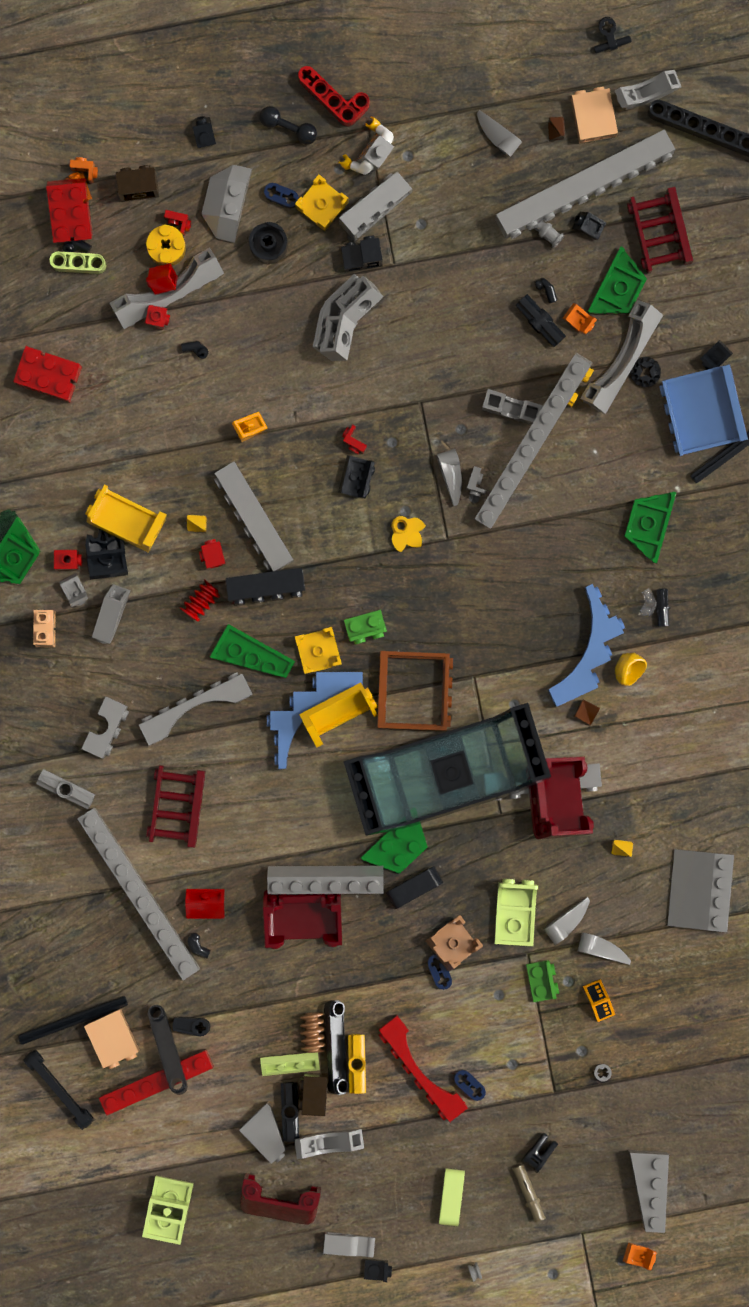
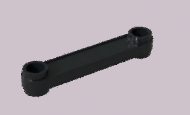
M330 1000L325 1003L323 1009L326 1019L327 1088L334 1095H342L349 1089L345 1051V1006L338 1000Z
M153 1005L148 1010V1018L167 1082L174 1094L182 1095L187 1091L188 1085L168 1017L163 1007ZM156 1011H161L159 1017L153 1018V1014ZM177 1082H182L181 1088L174 1089Z
M36 1049L29 1052L23 1059L29 1069L38 1072L75 1116L73 1120L81 1130L90 1126L94 1121L90 1112L85 1108L81 1109L43 1064L45 1060Z

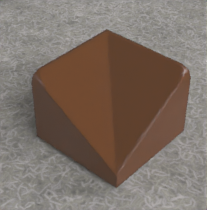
M563 117L549 118V140H563L565 136Z
M583 699L574 717L591 725L600 708Z

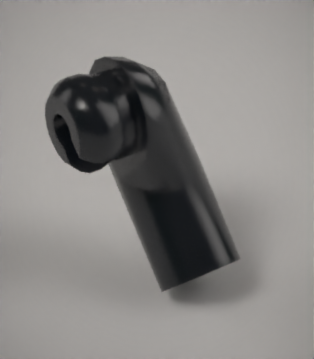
M200 341L181 343L183 353L193 351L200 359H205L208 356L209 351L207 347Z

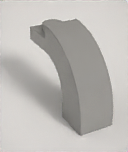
M669 70L642 83L620 87L615 90L621 107L628 110L658 100L680 89L682 86L675 70Z
M362 1129L321 1132L295 1139L297 1159L332 1152H352L364 1148Z

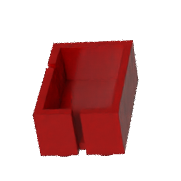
M86 178L48 181L46 189L53 243L71 241L72 237H74V241L92 239L93 232L89 200L87 199Z
M25 346L13 382L15 385L70 403L75 390L74 384L70 382L72 380L77 383L82 366L79 363L46 352L44 355L40 350Z

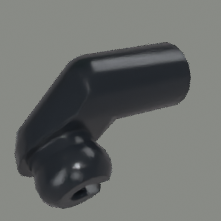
M71 239V241L63 244L62 249L64 252L81 250L89 253L92 245L82 240L74 241V239Z
M540 278V280L535 281L537 290H545L548 303L558 301L554 286L547 279Z
M191 933L187 939L191 952L207 959L211 950L200 945L199 934Z

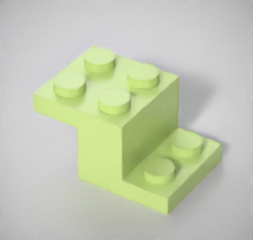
M155 1176L142 1237L181 1244L194 1183Z

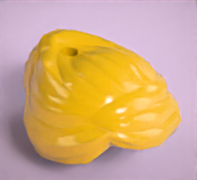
M635 652L622 654L615 666V675L618 683L624 686L634 684L647 668L646 660Z

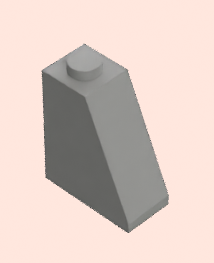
M115 584L111 586L104 597L92 638H95L100 643H111L131 590Z
M267 1102L239 1131L272 1164L274 1161L278 1163L285 1156L283 1152L286 1150L271 1104Z

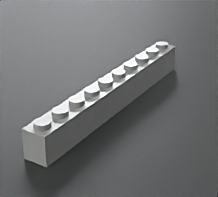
M664 129L496 214L495 221L505 239L509 237L511 239L516 238L522 234L521 231L534 229L538 226L539 222L543 220L547 222L553 219L555 214L569 211L574 204L578 203L581 205L589 200L588 197L594 194L599 196L606 191V188L610 186L612 188L617 187L622 183V180L626 178L632 179L638 176L640 171L644 169L648 171L654 168L656 163L670 160L673 157L675 147Z
M578 353L574 355L476 515L475 520L490 529L493 527L593 362Z
M93 808L79 817L78 821L182 980L200 970L199 965L97 809Z

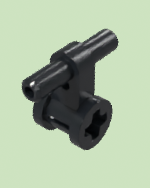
M603 17L599 21V30L603 35H606L608 42L594 46L596 54L606 50L613 51L618 49L619 46L632 42L629 35L615 40L616 23L611 17ZM608 21L609 24H612V26H610L609 31H607L605 28L602 29V27L605 26L604 22Z

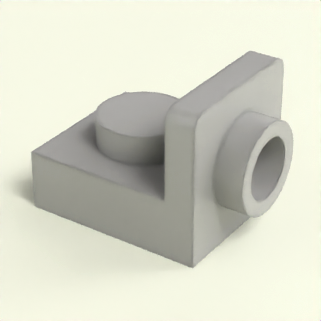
M474 466L466 490L470 491L469 494L480 497L481 494L485 495L486 490L476 487V484L480 485L483 474L480 473L481 468Z

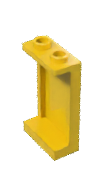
M104 485L102 489L99 488L94 497L96 499L94 505L90 504L85 513L87 515V523L149 553L166 521L167 514L161 511L156 514L108 490L107 485Z
M360 682L299 715L315 746L319 747L323 745L320 735L368 710H371L374 717H376L375 709L378 706L368 687L364 689Z

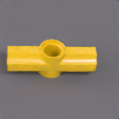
M365 1034L348 1035L349 1093L362 1094L366 1093ZM360 1059L363 1065L361 1068L355 1069L352 1067V1061Z

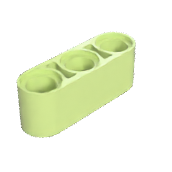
M58 251L54 252L49 259L53 269L59 272L101 274L106 269V262L100 254ZM58 257L64 259V263L61 266L54 265V261ZM82 259L83 264L80 267L73 266L74 260ZM95 260L102 261V265L99 268L92 267V263Z
M445 1168L439 1224L459 1225L465 1176L464 1170Z

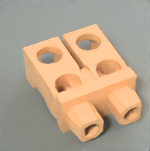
M34 610L33 645L35 647L55 648L56 630L53 628H56V611Z

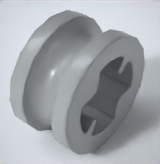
M599 1064L594 1069V1076L599 1081H607L611 1077L612 1071L608 1065ZM605 1067L608 1070L606 1071L608 1075L600 1078L598 1076L600 1073H597L599 1068L604 1069Z
M477 1262L473 1266L468 1265L473 1282L477 1278L481 1280L482 1275Z

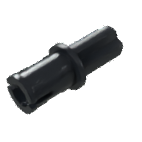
M666 588L657 589V607L655 609H657L658 627L670 626L669 609L671 607L668 605V589Z

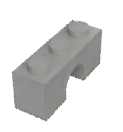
M488 389L482 410L532 425L543 405L527 400L513 399L506 396V394Z
M105 697L98 714L107 719L108 729L101 735L89 731L82 749L102 759L105 756L109 757L113 746H111L113 738H118L121 731L119 725L121 721L125 722L129 711H127L128 706Z

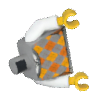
M371 116L370 118L373 119L370 125L365 123V125L372 131H376V133L356 161H352L348 155L344 154L343 158L345 161H339V164L345 170L351 169L364 175L374 172L380 168L394 148L391 144L394 138L393 133Z

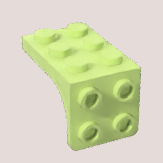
M502 879V882H498L495 944L533 946L538 885L534 884L533 880H522V883H515L514 879Z

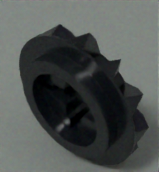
M641 357L637 359L630 371L631 378L638 386L651 387L658 382L661 376V368L658 362L651 357ZM641 366L645 369L652 367L649 371L650 376L644 375L641 378L639 377L643 372Z

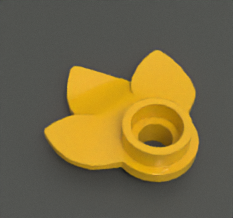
M403 516L396 517L392 521L391 527L394 532L392 544L397 551L402 552L406 545L411 547L422 546V537L419 531L423 530L426 526L423 521L415 517L407 519ZM400 522L404 523L405 525L404 529L402 530L398 529L397 527L398 523Z

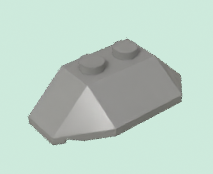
M232 165L210 177L202 216L216 239L235 243L252 169Z

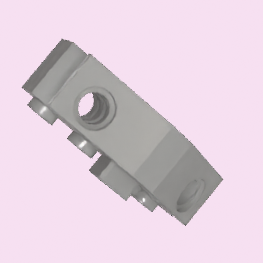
M353 274L322 306L313 348L329 360H348L353 331L358 324L357 321L383 298V295L371 281L364 276L359 278L356 274Z

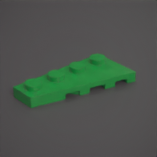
M229 624L210 656L213 659L287 678L295 663L289 657Z

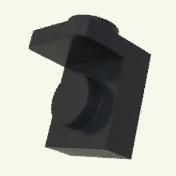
M580 212L574 218L572 229L581 231L594 240H598L606 222L590 212Z
M365 1259L364 1279L387 1282V1278H391L392 1266H388V1260Z

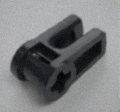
M177 1016L173 1021V1031L199 1037L206 1035L211 1028L210 1022L205 1018ZM202 1022L203 1026L206 1027V1029H204L202 1032H199L200 1029L196 1028V1025H199Z
M546 1133L540 1136L522 1159V1162L529 1164L536 1173L542 1169L558 1145L556 1141H551L545 1151L539 1155L540 1148L548 1139Z

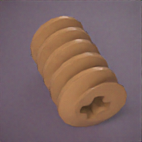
M309 1012L300 1017L301 1020L305 1021L300 1027L306 1029L300 1033V1035L306 1036L305 1039L300 1040L301 1043L306 1044L305 1047L301 1048L302 1051L313 1053L325 1052L319 1049L325 1046L324 1042L319 1041L325 1038L323 1034L319 1033L324 1031V1027L319 1026L324 1023V1020L318 1018L324 1015L323 1012Z

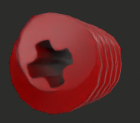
M205 579L206 586L199 584L201 591L194 590L196 597H188L191 603L184 601L186 609L179 607L191 619L198 622L200 621L198 614L205 615L203 608L210 610L208 603H216L213 597L220 598L218 590Z

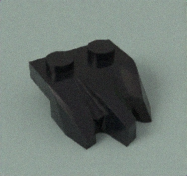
M99 529L96 539L92 535L87 534L85 546L90 580L128 575L124 540L113 535L108 537L107 532Z

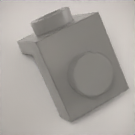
M77 574L59 582L71 607L80 606L88 599L87 593Z

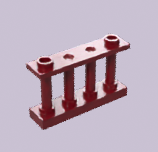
M668 188L664 197L636 203L634 196L630 197L627 209L629 215H633L643 256L641 259L642 269H646L647 274H650L652 266L674 260L683 261L684 265L691 264L693 257L676 188ZM664 204L670 206L671 213H668V215L640 222L639 210ZM666 223L674 224L675 231H673V234L645 240L642 229ZM672 241L679 243L680 249L678 252L649 258L647 247Z
M159 765V769H155L154 780H157L152 823L151 826L147 827L146 837L149 838V842H154L155 837L185 840L184 842L188 843L187 847L195 848L206 771L197 770V774L186 775L163 772L164 766ZM162 779L192 783V785H195V791L191 794L161 791ZM160 798L190 802L189 804H193L192 812L180 813L158 810ZM157 817L187 821V823H190V830L185 833L156 829Z

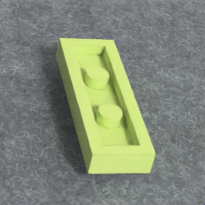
M318 1052L260 1058L262 1076L320 1070Z

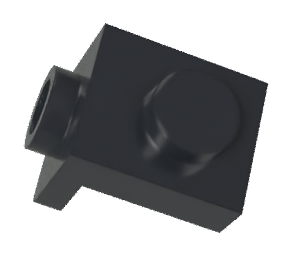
M200 116L191 121L197 148L216 144L210 117Z
M719 340L700 359L706 369L721 366L733 353Z

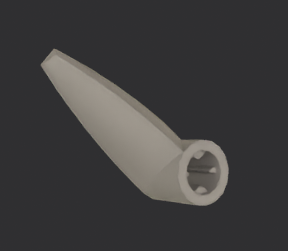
M479 110L477 117L484 133L501 152L511 157L522 141Z
M455 449L436 454L451 502L453 506H456L461 495L462 476L458 454Z
M588 897L544 927V931L554 945L564 940L582 920L590 902Z
M582 932L578 952L630 965L631 960L616 945L598 936Z

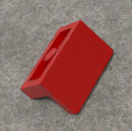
M186 889V918L224 919L225 889Z

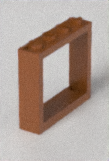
M380 651L377 728L447 731V727H451V715H447L448 708H451L452 696H448V689H452V677H449V669H453V658H450V654ZM388 658L443 660L441 725L385 723Z

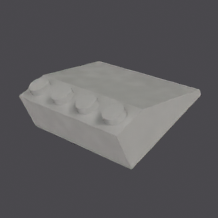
M674 849L667 926L727 932L734 855Z

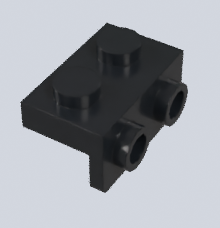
M347 455L338 493L365 499L370 492L369 484L375 472V462Z

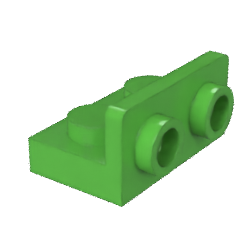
M381 610L344 620L350 642L354 641L355 645L366 642L365 638L371 636L373 640L384 637L383 633L387 632Z
M549 960L526 964L533 1002L557 999L556 994H559L558 984L553 982L552 976L556 975L554 963L550 964Z

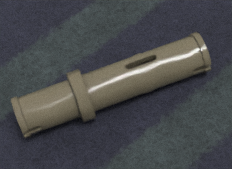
M524 1164L512 1168L525 1197V1205L529 1207L534 1222L544 1220L546 1217L539 1203L540 1198H537Z

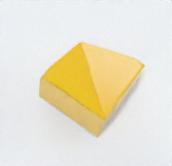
M188 515L187 530L206 532L207 517Z
M612 841L611 853L613 855L632 857V842Z

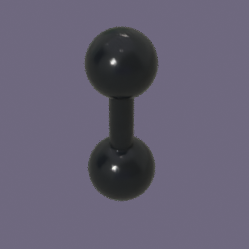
M273 106L263 108L259 114V119L263 126L273 128L279 125L295 132L298 141L304 145L312 144L317 138V129L314 125L303 123L298 126L282 119L279 110Z

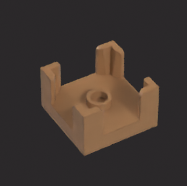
M460 915L425 940L448 971L455 969L464 959L483 947L479 939L473 940L464 928L463 924H465V921Z

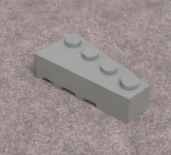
M398 172L395 174L390 173L386 176L380 186L376 185L372 188L365 198L358 200L351 209L339 217L340 226L354 242L412 193V188Z
M628 1150L643 1228L645 1232L665 1233L669 1154L667 1152Z

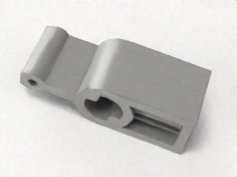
M325 1232L323 1254L374 1257L375 1237Z

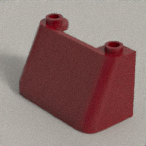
M585 757L546 758L551 778L529 787L535 838L551 839L593 834L594 823L589 816H584L580 778L585 775L588 769ZM527 767L528 781L532 780L529 767Z
M268 890L264 891L265 948L278 949L288 939L323 938L324 944L329 947L342 945L341 894H268Z
M245 1173L240 1199V1208L244 1213L309 1225L315 1220L321 1187L312 1186L309 1191L301 1193L299 1203L261 1196L263 1186H260L255 1180L254 1174Z

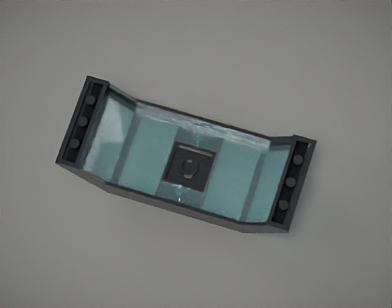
M529 703L509 708V710L494 717L395 749L343 761L366 836L415 826L519 793L551 778Z

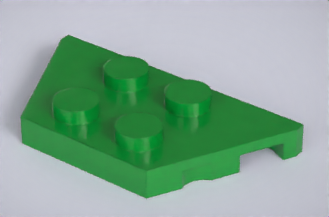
M621 246L587 313L630 314L647 278L638 269L633 259L626 253L624 247Z
M677 492L635 499L624 537L655 564L658 562Z
M19 517L15 519L0 543V582L9 581L21 584L41 552Z
M413 807L410 810L412 818H419L416 808ZM404 816L398 823L406 822V816ZM421 824L388 831L361 859L401 873L428 847Z

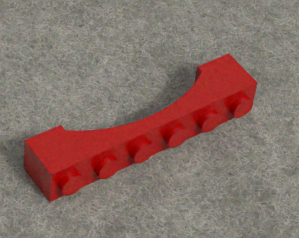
M398 1015L379 1028L381 1033L378 1036L385 1044L388 1042L391 1045V1053L396 1059L401 1058L404 1062L402 1065L404 1070L408 1074L412 1073L415 1076V1084L420 1090L425 1089L428 1093L426 1098L432 1105L436 1104L440 1110L437 1112L444 1121L448 1119L451 1122L468 1109V1106L456 1091L451 1093L440 1088L430 1081L419 1069L407 1044L406 1033L409 1032V1029Z
M207 1049L181 1060L186 1080L214 1067ZM164 1069L101 1095L99 1100L106 1116L168 1089L169 1085Z

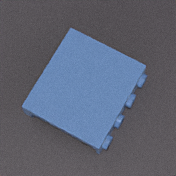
M730 364L662 381L663 385L659 387L662 397L666 396L665 412L666 415L671 416L672 422L669 423L671 434L675 433L674 449L676 453H680V456L737 441L748 440Z

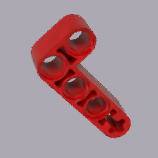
M304 66L299 70L300 84L342 125L346 127L354 125L369 109L370 100L367 94L359 92L347 102L312 67ZM303 74H310V78L314 83L311 84V81L308 78L304 79ZM318 86H323L326 91L319 94L315 89ZM332 99H337L340 103L338 106L332 107L329 105V102ZM359 99H364L366 101V105L363 107H359L356 104V101ZM346 112L353 115L350 120H345L342 116Z

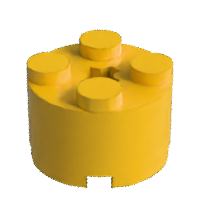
M169 225L156 227L147 238V251L156 264L161 266L171 263L174 266L184 258L186 251L185 240L181 232L175 227ZM169 243L170 248L163 249V244Z

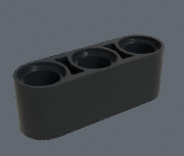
M435 866L387 891L386 895L393 908L397 909L443 884V881Z

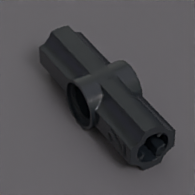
M528 294L515 305L528 319L530 326L537 333H541L551 346H557L566 337L553 322L552 317L543 308H540Z
M282 1082L280 1085L283 1141L294 1142L295 1139L300 1138L297 1082ZM293 1107L296 1113L291 1117L287 1116L285 1109Z

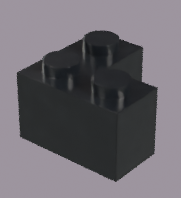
M366 236L363 237L364 240H360V244H356V242L345 243V246L341 247L345 272L383 267L379 238Z

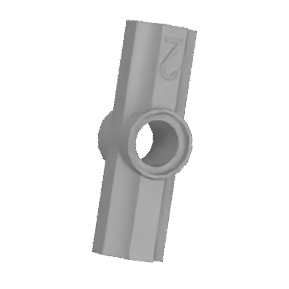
M45 769L41 772L36 783L86 809H89L95 797V794ZM64 784H68L71 787V791L67 795L61 792V787Z

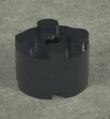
M265 222L257 225L249 236L251 253L262 263H277L287 252V236L282 227L276 223ZM270 239L272 241V245H269L267 247L264 241L268 242Z

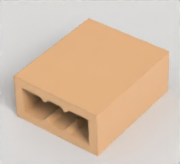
M597 87L592 92H586V90L575 92V95L571 97L579 144L617 137L618 131L610 88Z
M121 1009L84 1026L103 1068L108 1067L110 1070L120 1065L118 1061L123 1059L129 1061L137 1057L136 1053L140 1049Z

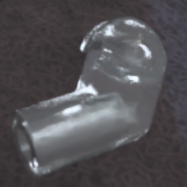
M649 588L642 591L645 603L640 613L644 617H650L657 606V602Z

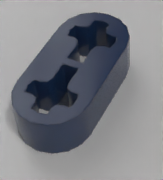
M269 183L264 189L266 199L286 208H294L295 203L299 199L295 191L276 183ZM273 187L276 188V192L279 193L280 196L274 194L271 197L270 193L268 192V189L272 190ZM283 195L287 197L293 195V199L295 200V202L291 201V203L288 204L287 199L283 198Z
M433 954L428 959V967L434 982L439 989H448L452 985L451 975L442 962L439 964L440 971H437L436 966H431L433 958L439 960L436 954ZM439 973H443L445 978H449L446 986L438 983L440 980Z
M462 1069L456 1072L454 1076L456 1085L475 1101L482 1100L486 1094L485 1087L467 1070ZM467 1074L466 1079L470 1082L469 1085L465 1082L459 1083L458 1075ZM471 1085H473L476 1089L479 1087L482 1088L480 1090L481 1096L472 1095L474 1092L470 1088Z

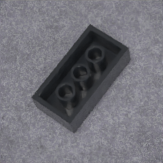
M302 568L226 578L228 601L233 603L234 606L245 605V601L252 600L253 603L265 602L264 598H271L272 601L284 599L283 596L290 595L291 598L303 597L302 593H306Z

